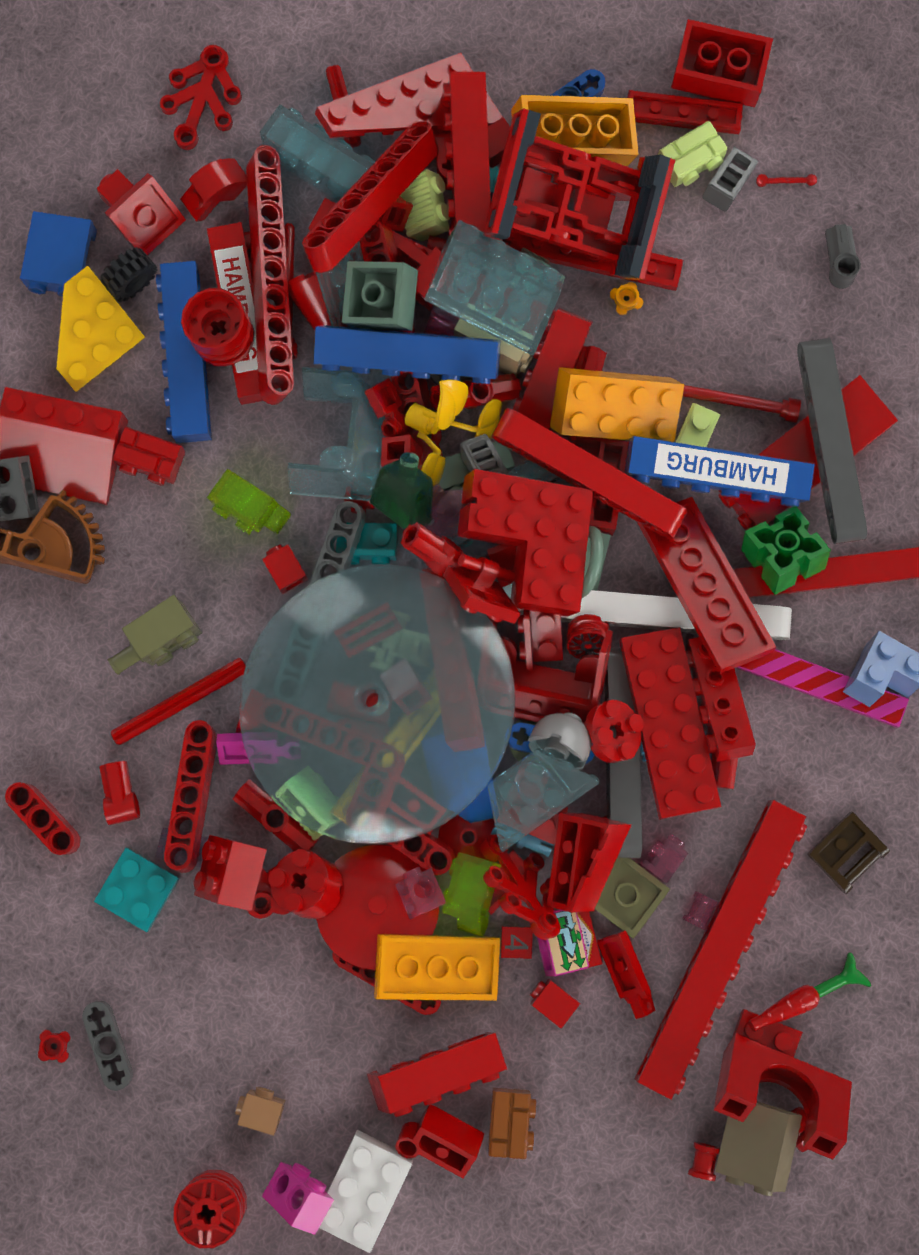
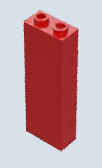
M861 375L841 389L854 457L898 421ZM809 416L805 417L758 454L759 456L815 464L811 490L821 483ZM718 490L720 492L718 496L727 508L730 509L732 507L739 515L737 519L745 530L764 521L770 524L775 520L776 515L791 507L781 505V499L770 498L769 502H758L751 500V495L740 493L739 498L726 497L721 495L722 490Z

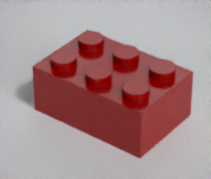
M688 19L671 89L728 102L743 103L745 106L755 108L761 94L773 38Z

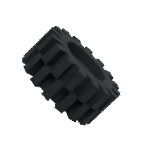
M134 247L133 250H126L124 255L122 253L118 255L116 261L113 259L110 262L111 266H106L104 269L105 273L101 274L102 279L100 281L116 301L121 302L123 300L125 302L128 301L129 297L131 299L134 298L137 292H142L143 287H148L150 280L155 278L154 274L158 270L156 269L157 266L141 248Z

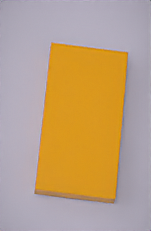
M378 934L374 998L388 1000L497 1001L500 938L487 936Z

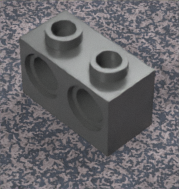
M29 455L1 459L0 521L36 516L39 513ZM4 467L10 472L9 481H6L2 475ZM9 497L13 498L16 503L14 511L8 506Z

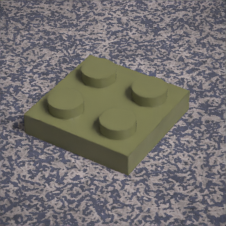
M617 858L595 910L622 931L626 930L627 934L634 939L670 891V888L631 858Z

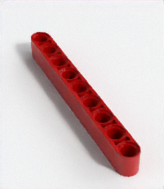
M261 145L257 147L246 167L259 393L263 401L267 404L277 405L292 391L294 376L279 153L272 146ZM261 188L265 189L269 194L264 193ZM262 215L268 217L271 222L266 221ZM263 243L269 244L272 249H268ZM265 270L271 272L274 275V278L268 276ZM267 298L273 300L276 306L271 305L267 301ZM268 326L275 328L278 334L272 333ZM270 354L275 355L280 363L274 362ZM271 383L279 385L282 392L276 391Z

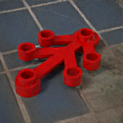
M209 45L201 52L199 61L182 69L172 70L169 74V80L176 89L184 88L187 85V79L201 73L203 74L200 82L173 95H165L160 99L161 110L167 115L175 114L178 106L194 99L186 123L178 125L174 130L176 144L183 150H191L198 144L199 137L196 130L206 101L215 116L216 127L220 131H228L232 128V117L224 110L212 87L215 75L224 88V98H226L225 101L229 105H237L242 100L240 89L233 84L226 71L229 64L228 54L220 46ZM212 58H218L219 62L211 64L210 60ZM178 75L183 77L180 82L173 81L174 77ZM231 92L238 93L237 97L233 99L229 98L228 94ZM171 101L174 103L171 108L164 107L166 102ZM221 118L229 119L225 125L219 124V120ZM185 136L192 137L191 141L186 143L182 142V139Z
M501 834L489 835L480 845L481 853L489 861H499L511 881L505 879L503 871L497 866H491L483 874V879L488 886L498 888L507 893L500 900L501 908L508 914H515L530 922L533 934L539 939L555 938L560 933V923L554 914V908L546 906L550 878L540 886V892L543 895L542 905L536 898L538 872L545 865L543 858L537 853H531L523 861L525 867V878H523L507 853L508 841ZM522 901H524L529 908L523 906Z

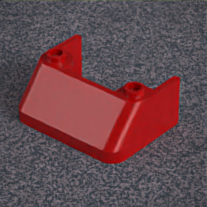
M488 617L482 632L475 689L477 705L487 712L538 722L550 714H565L569 712L580 717L585 725L589 711L600 703L607 673L613 631L607 630L599 656L590 654L580 658L575 673L533 664V670H527L525 662L517 661L518 648L515 642L508 637L496 635L498 622Z

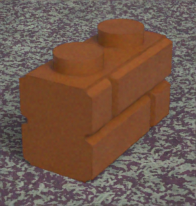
M493 1088L488 1156L526 1159L527 1151H533L534 1131L528 1130L529 1118L535 1119L536 1099H531V1092L529 1090Z

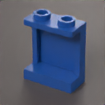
M33 211L20 275L21 281L29 291L36 294H46V291L57 292V295L63 297L64 283L86 266L90 240L95 241L97 233L92 220Z

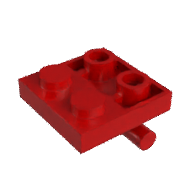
M465 554L459 556L458 565L470 569V572L448 565L443 577L449 584L450 591L461 602L460 606L464 610L472 614L477 612L486 614L496 622L504 620L513 624L516 623L521 613L499 582L495 581V579L512 583L515 579L514 571L500 567L499 563L483 557L477 559Z

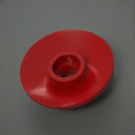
M452 812L442 822L438 839L450 846L454 851V865L462 868H475L489 861L481 853L480 845L491 835L492 829L497 826L494 825L493 819L470 823ZM470 831L474 834L475 838L472 843H465L462 836L465 832Z

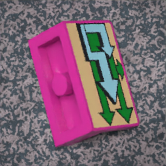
M554 911L560 923V933L555 938L547 940L537 937L545 976H559L587 969L589 962L577 912Z

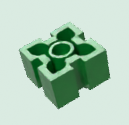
M792 507L776 515L774 524L771 526L764 521L746 530L744 533L741 551L754 568L758 566L763 567L761 578L774 595L795 585L798 575H802L804 579H807L824 570L831 549L817 532L812 535L807 532L810 523L797 507Z

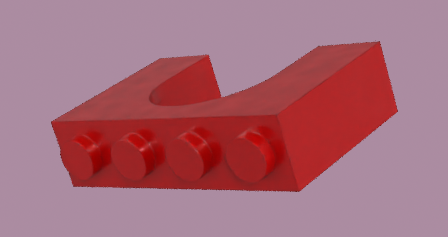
M735 1034L723 1053L714 1111L744 1122L756 1106L759 1083L771 1082L779 1084L790 1090L799 1099L805 1110L806 1126L803 1148L833 1160L847 1143L852 1082L749 1038Z

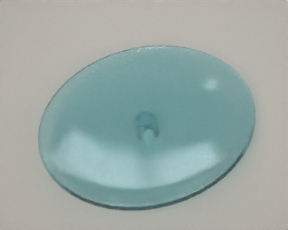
M376 564L342 570L312 583L293 596L279 609L260 634L247 662L241 685L239 713L243 744L253 771L265 791L288 815L304 826L334 839L353 843L382 844L411 839L432 831L461 813L476 799L496 772L505 754L514 720L515 687L511 663L505 645L488 616L480 612L472 614L464 610L460 606L461 602L451 590L446 580L429 572L399 565ZM371 693H377V703L372 707H367V697Z

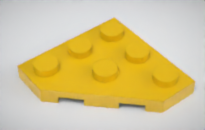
M86 266L64 283L56 369L73 390L77 392L145 338L89 266Z

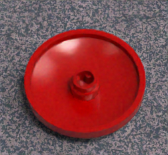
M369 845L354 849L333 863L339 869L343 879V886L340 887L339 893L341 898L331 913L316 920L325 943L340 959L358 968L376 970L378 934L433 935L438 921L439 899L435 883L426 869L394 847L386 845Z

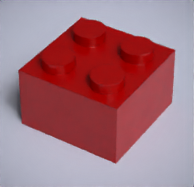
M209 834L208 841L204 843L201 855L203 861L201 869L194 879V895L216 904L251 911L267 849Z

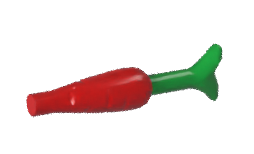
M849 952L840 974L815 987L803 985L791 991L763 1013L748 1021L749 1025L755 1032L767 1025L790 1019L817 1007L821 997L844 985L861 984L871 987V982L856 969L855 957Z

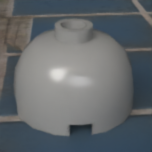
M569 712L545 716L535 725L528 739L530 741L528 746L537 757L553 765L555 760L563 763L562 769L567 771L582 770L592 746L588 730L582 723L581 718Z

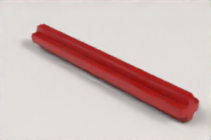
M237 658L113 729L111 736L117 745L126 743L248 672L246 664L241 658Z

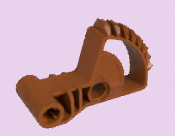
M62 490L57 496L51 495L26 532L21 534L0 528V563L88 584L91 581L95 565L105 563L104 557L96 555L105 552V546L97 544L103 540V535L95 533L100 527L98 523H90L94 516L91 512L84 514L86 506L80 504L75 507L77 498L74 496L65 501L67 494L66 491ZM56 507H60L73 515L81 523L89 537L90 559L85 574L69 571L73 558L70 538L59 524L48 519ZM31 548L40 549L41 553L38 558L34 560L25 558L27 550Z

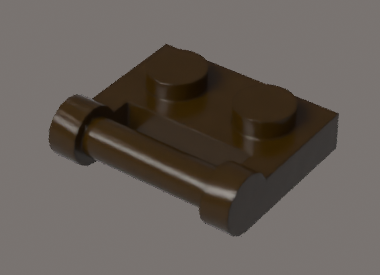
M849 812L807 855L847 895L853 889L852 884L880 857L884 858L890 850L854 812ZM867 842L871 849L843 876L838 869Z

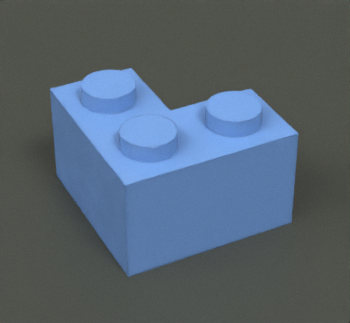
M878 631L865 645L843 693L868 707L873 705L884 694L887 687L906 698L919 688V653L881 631Z

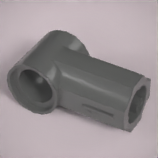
M841 224L826 229L825 237L831 269L829 280L833 286L845 289L853 284L860 270L861 263L855 252L852 226ZM839 268H847L850 271V274L842 273L839 270Z

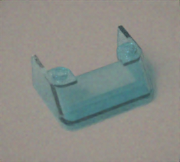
M302 367L304 400L352 404L347 447L331 446L326 448L321 454L319 465L288 463L290 494L371 501L378 498L382 493L385 472L381 467L382 438H385L381 425L385 416L377 418L364 393L365 390L372 386L352 371L322 370V368Z

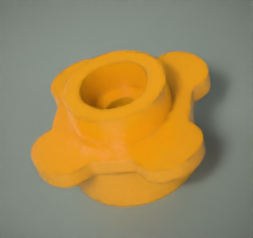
M628 282L610 291V298L615 301L617 306L616 312L619 315H626L627 311L632 309L638 310L643 306V299L639 297L637 285L633 282ZM625 296L629 297L628 301L624 300Z

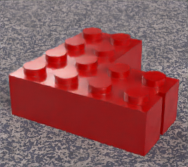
M474 469L464 476L461 504L468 505L460 510L457 537L516 547L515 579L512 582L511 601L516 608L561 616H571L580 612L593 490Z

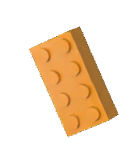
M521 95L511 109L512 118L513 114L523 108L541 113L535 136L589 153L592 157L598 156L628 167L639 155L633 98Z
M559 367L550 427L561 435L619 440H629L633 436L675 442L684 384L671 377Z

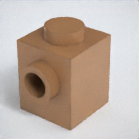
M256 1087L255 1091L250 1089L246 1097L240 1096L235 1111V1114L240 1116L237 1125L274 1136L278 1129L286 1100L274 1097V1091L267 1088Z

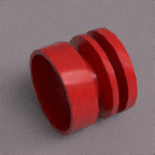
M208 288L197 292L186 303L181 319L184 334L204 361L214 366H230L240 362L249 354L254 344L255 331L242 303L233 293L222 288Z
M206 1170L197 1174L178 1195L174 1205L173 1221L178 1234L188 1244L198 1248H215L226 1243L238 1229L247 1209V1196L242 1183L233 1174L223 1170ZM206 1205H208L209 1210H215L211 1218H209L208 1213H202Z

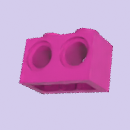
M280 1162L262 1197L291 1227L315 1235L334 1199L325 1191L326 1185L309 1176L311 1171L299 1163H294L291 1166Z

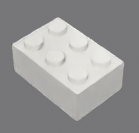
M357 1130L327 1191L334 1201L319 1228L370 1253L411 1168L413 1158L402 1157L395 1148Z

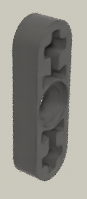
M105 1001L92 1002L83 1011V1022L104 1085L110 1090L118 1091L130 1084L133 1078V1070L111 1006ZM94 1007H97L99 1011H105L106 1016L101 1018L103 1028L108 1025L111 1027V1030L104 1031L97 1036L94 1030L101 1029L97 1020L92 1021L90 1017L95 1012ZM105 1036L112 1037L116 1042V1049L112 1054H105L100 1049V1041ZM120 1055L121 1060L116 1061L115 1064L118 1071L124 1070L125 1076L121 1078V1084L118 1083L117 1079L111 1080L110 1075L114 1072L113 1065L110 1063L106 1066L104 1060H111Z

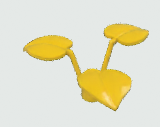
M459 380L439 381L440 400L437 412L414 403L407 411L405 417V424L418 430L417 437L423 439L433 450V453H430L421 469L422 489H424L425 485L424 474L426 475V483L428 485L430 483L428 479L432 480L429 487L430 491H428L429 494L438 486L444 472L446 460L440 456L441 450L427 435H434L439 429L445 430L449 426H454L476 432L475 437L487 434L490 440H492L491 436L499 423L502 403L497 399H493L485 405L480 414L478 425L471 426L454 421L455 416L463 410L468 397V386ZM418 481L412 496H415L418 491ZM422 492V493H421L422 496H421L419 499H422V498H424V495H425V497H426L427 495Z

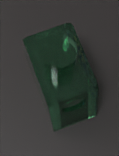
M410 452L403 453L399 460L384 465L380 469L370 498V503L404 530L409 524L413 525L416 522L425 526L431 523L433 481L431 477L418 468L419 457Z

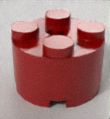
M297 849L284 856L268 876V882L271 885V893L275 902L281 908L302 918L319 919L325 917L335 909L341 898L339 893L340 887L343 886V879L339 869L330 861L305 849Z

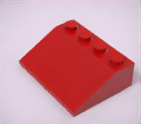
M5 387L0 405V460L29 455L35 490L57 495L64 490L67 497L74 496L80 500L108 505L117 469L113 456L129 420L121 411ZM4 467L2 475L6 481H9L10 472Z

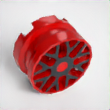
M591 614L580 615L572 619L568 624L567 649L569 653L577 659L589 655L588 652H593V655L599 656V650L603 644L606 632L610 630L607 621L603 622L600 616Z

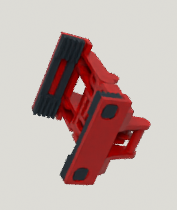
M523 108L513 114L483 236L500 241L509 238L511 231L612 262L609 275L625 280H644L675 160L661 154L640 157L636 170L598 156L592 157L589 153L535 136L541 113ZM573 189L572 194H571V198H570V202H569V206H568V209H567V205H568L570 193H571V190ZM614 201H630L622 233L619 234L607 230Z

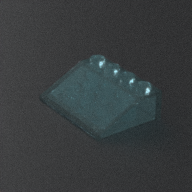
M458 220L443 247L424 300L533 356L560 296L565 275L552 267L538 262L528 254L521 253L506 245L501 240L483 236L484 232L478 230L475 226Z

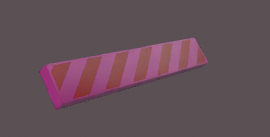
M776 649L773 653L736 667L737 669L895 728L900 727L909 701L908 698L885 690L884 694L873 705L868 707L843 693L850 678L849 676Z

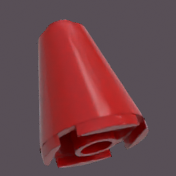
M338 264L327 272L317 273L313 271L305 276L301 274L288 281L289 296L314 330L320 325L351 327L342 323L345 289L341 268Z

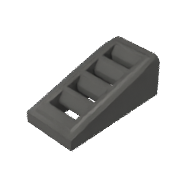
M734 146L707 186L702 196L703 199L726 212L759 161ZM732 160L746 167V171L731 163ZM726 170H728V171H730L731 173L737 175L738 177H740V179H738V178H736L735 176L731 175V174L728 173ZM721 179L722 181L728 183L729 185L733 186L734 189H732L731 187H729L728 185L724 184L719 180Z
M487 434L477 436L460 444L461 460L469 472L478 469L509 475Z

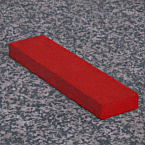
M633 90L628 91L627 98H633L635 122L695 129L710 121L717 132L738 135L740 133L743 103Z

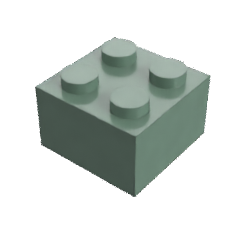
M348 261L342 323L354 328L412 331L418 270L404 262Z

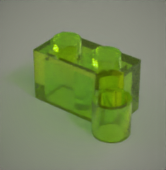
M229 469L224 472L206 497L214 505L211 509L213 512L225 520L230 516L237 521L235 526L248 535L252 531L259 533L263 526L279 534L292 516L274 498Z
M459 852L457 858L453 859L449 871L450 876H452L449 888L444 890L441 898L442 913L458 918V930L482 937L488 927V911L495 889L485 883L483 874L491 866L500 868L501 864Z

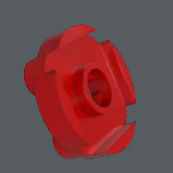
M608 700L594 706L589 711L585 721V727L593 743L591 746L592 752L599 759L607 763L634 758L641 743V731L644 727L642 717L635 714L626 703L619 700ZM610 726H614L616 729L617 736L615 738L613 737V731L610 729Z

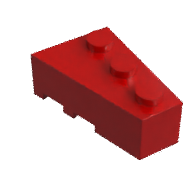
M559 813L546 906L570 913L594 911L632 824L585 813Z

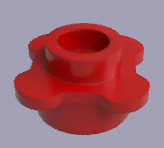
M44 1030L39 1036L41 1042L38 1058L41 1061L57 1060L59 1063L65 1062L69 1058L67 1044L71 1040L70 1034L67 1031L52 1033L50 1030ZM53 1043L57 1045L56 1049L52 1048Z

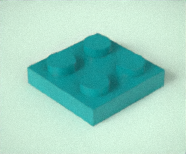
M125 847L94 902L141 930L149 932L180 878Z

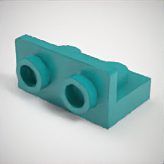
M365 523L351 565L360 564V560H372L373 565H389L390 560L396 561L397 523ZM343 536L337 538L335 549L337 553H342L347 548V540Z

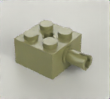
M172 595L123 627L122 630L129 639L130 646L107 660L117 675H120L121 672L140 660L142 662L145 661L151 666L155 664L161 666L173 658L172 653L181 647L185 650L199 641L197 636L202 634V631L185 605L175 595Z

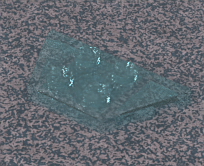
M540 748L528 754L487 786L501 851L504 852L598 785L600 780L593 774L590 776L574 768L573 764L565 760L554 758L551 753Z

